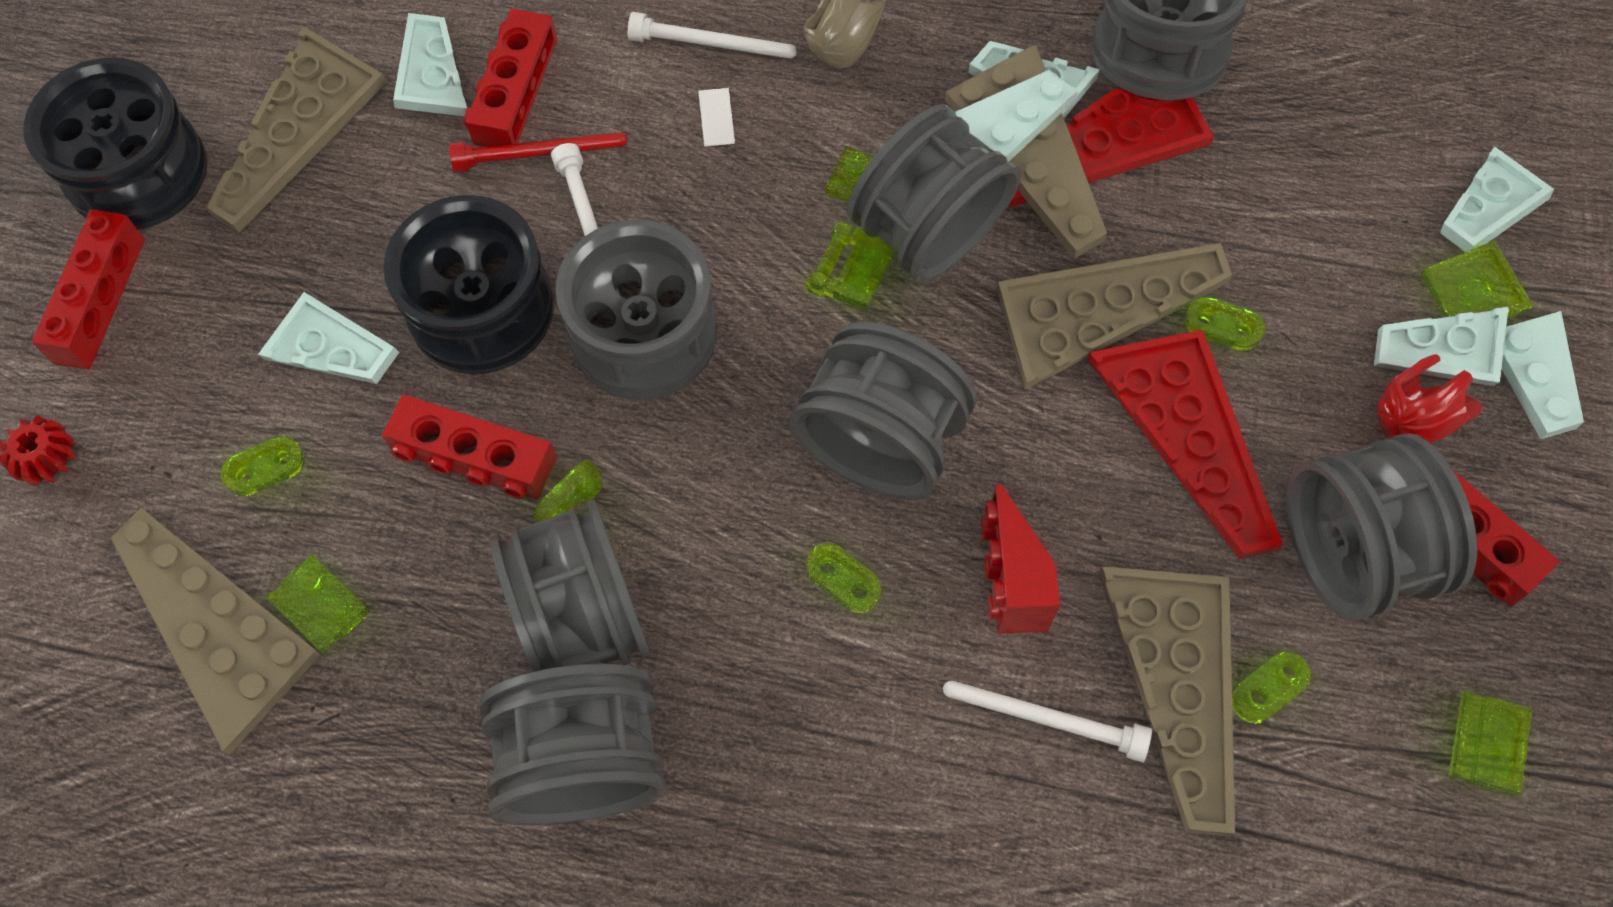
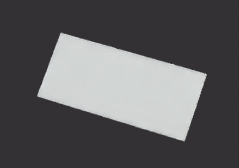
M729 88L699 91L704 147L735 144Z

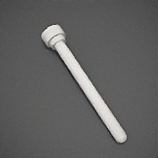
M633 11L629 17L627 35L630 41L643 43L645 39L651 40L652 37L788 59L794 58L797 54V49L792 44L655 23L653 18L647 17V14Z
M566 143L557 146L551 152V158L555 170L566 177L584 235L586 236L598 229L580 175L583 164L580 149L576 144Z
M948 681L943 686V692L949 698L1118 746V751L1126 753V758L1144 763L1147 756L1152 728L1134 723L1133 727L1124 725L1123 729L956 681Z

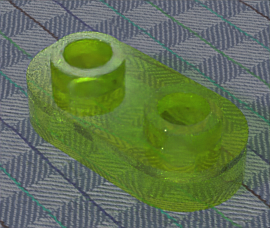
M1200 297L1192 301L1184 317V322L1189 332L1203 330L1206 340L1240 351L1255 348L1265 333V323L1256 312L1211 297ZM1198 319H1206L1209 322V324H1205L1199 321ZM1236 331H1243L1247 336L1239 335Z
M286 436L275 437L229 457L222 465L220 477L223 484L233 494L249 496L298 474L304 466L305 454L294 439ZM290 457L287 463L280 465L282 459ZM252 473L250 479L241 482L244 475Z
M590 460L579 463L541 500L533 513V520L537 523L565 513L569 508L574 507L576 510L585 500L593 499L603 486L601 481L603 472Z
M819 544L810 551L807 557V573L814 584L851 612L866 613L877 606L881 596V583L871 570L836 544ZM825 563H830L835 567V570L831 573H824L820 570V567ZM857 588H862L867 592V596L858 599L853 596L852 592Z
M1281 652L1274 655L1234 689L1232 693V707L1235 713L1242 720L1249 723L1257 724L1268 720L1308 686L1311 672L1307 662L1301 656L1292 652ZM1283 667L1291 668L1295 673V678L1286 677L1283 673ZM1251 692L1260 693L1263 696L1264 704L1255 703L1252 700Z

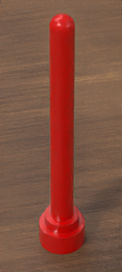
M618 132L474 148L473 145L458 142L449 144V152L453 172L460 173L469 172L471 167H476V163L551 155V152L557 146L566 143L576 144L580 152L624 147L628 142V137L626 134Z

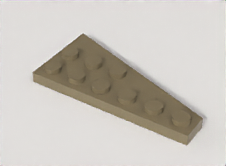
M305 26L301 28L298 34L300 41L294 51L290 50L284 60L287 66L281 77L274 79L251 122L253 129L247 141L242 140L236 152L239 155L231 170L225 171L206 206L211 216L237 233H240L387 83L381 72Z
M1036 44L947 90L945 94L946 103L956 112L1045 72L1046 70ZM1061 113L1009 162L1015 164L1022 172L1017 190L1072 258L1075 259L1105 242L1107 231Z
M1217 243L998 281L997 293L1025 390L1087 358L1089 352L1102 350L1228 284L1232 277V272L1222 244Z
M140 508L111 537V540L222 751L230 755L321 654L144 509Z
M1102 566L1100 575L1185 832L1231 837L1235 834L1229 577Z

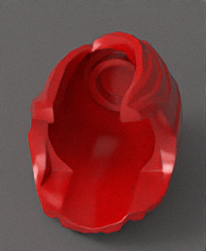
M1437 354L1421 359L1412 367L1396 376L1386 386L1385 392L1377 406V416L1381 432L1384 433L1387 439L1408 433L1420 436L1429 443L1442 440L1457 431L1464 424L1475 419L1483 409L1478 400L1466 395L1467 389L1473 380L1472 375L1463 370L1446 385L1430 388L1419 387L1420 374L1441 361L1440 356Z

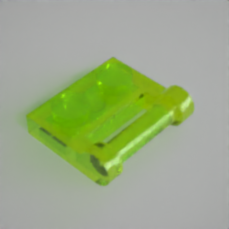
M837 222L830 233L832 239L815 272L808 275L804 287L814 295H826L867 311L896 252L879 236L869 237L860 228L843 222ZM854 245L837 280L828 278L844 246Z

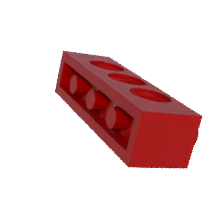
M511 8L506 21L500 24L498 42L495 49L490 50L488 54L486 72L483 78H479L473 105L466 109L464 116L465 128L468 129L474 145L490 147L518 144L557 41L551 15Z
M91 209L87 215L31 341L53 364L87 370L91 369L145 241L127 215Z
M402 394L381 435L391 449L390 453L404 462L412 463L415 459L427 463L429 468L444 475H449L450 472L464 475V478L472 484L480 487H486L487 484L500 487L504 493L517 499H524L527 496L538 500L557 460L550 441ZM439 434L436 440L424 443L429 436ZM477 446L472 453L461 455L465 448ZM514 458L508 466L497 467L503 459Z
M1454 471L1467 497L1476 530L1477 560L1473 575L1486 585L1491 595L1512 607L1527 596L1561 561ZM1493 552L1500 555L1504 563L1497 560Z

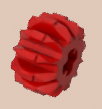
M38 415L31 423L20 418L19 428L16 430L6 429L9 439L0 442V450L3 452L0 455L1 465L6 468L8 474L15 480L26 481L34 486H38L43 479L54 483L55 473L58 471L68 473L65 462L76 458L74 451L71 450L76 443L73 437L65 431V427L52 419L48 421L46 418Z

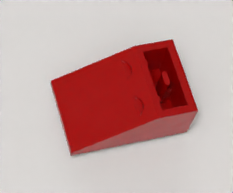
M995 485L992 499L985 501V516H981L982 540L989 541V555H985L984 558L986 580H993L992 595H988L989 619L996 620L998 634L1048 632L1060 607L1056 563L1002 485Z

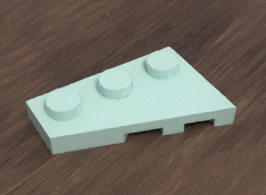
M408 13L393 98L395 108L465 116L467 106L463 97L461 82L456 69L444 17Z
M989 41L970 63L968 73L976 76L1024 49ZM1055 58L1053 62L1042 59L1046 71L1050 70L1077 90L1075 101L1062 112L1065 118L1096 81L1100 69L1087 66L1086 70L1067 66L1068 61Z
M1048 70L955 113L957 117H961L968 123L969 134L990 152L1000 151L1007 158L1008 163L1075 101L1077 90Z
M1494 146L1486 162L1475 175L1471 185L1463 193L1444 222L1440 233L1470 256L1548 201L1554 189Z
M303 292L258 355L267 361L377 384L400 352L392 345Z
M1508 307L1495 308L1492 311L1479 313H1461L1452 317L1427 318L1383 325L1378 329L1374 367L1405 371L1421 359L1437 354L1440 356L1441 361L1421 374L1453 379L1458 373L1466 370L1473 377L1472 383L1495 386L1500 383Z
M1561 311L1507 326L1501 369L1540 440L1577 429L1584 423Z

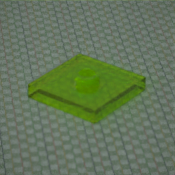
M1495 240L1428 267L1420 274L1444 317H1452L1468 312L1492 311L1495 308L1508 307V320L1529 311L1534 306Z

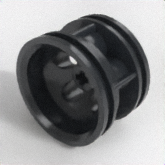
M99 58L71 66L50 79L37 92L25 114L23 136L28 151L46 174L59 183L65 197L85 219L91 209L127 215L137 230L149 228L165 222L182 211L194 199L204 182L208 161L202 140L188 119L180 111L176 99L163 79L150 67L137 61L124 58ZM135 145L144 146L136 154H134L130 158H126V156L132 152ZM93 156H103L102 162L97 168L92 170L86 169L89 160Z
M459 195L443 198L415 211L398 227L389 241L383 264L386 286L398 310L403 315L417 346L424 355L437 365L464 374L492 373L508 368L527 357L545 337L554 312L552 289L545 269L542 266L539 249L530 226L517 211L507 204L489 197L477 195ZM496 258L506 259V266L499 274L490 276L484 272L486 265L491 260ZM455 263L464 265V273L460 274L456 280H449L440 275L443 270ZM439 301H445L452 305L451 310L443 314H434L427 311L432 304Z

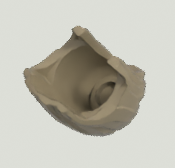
M821 0L815 14L809 18L803 28L805 32L804 37L814 56L833 70H841L855 64L867 50L875 35L886 0H876L870 4L857 0Z

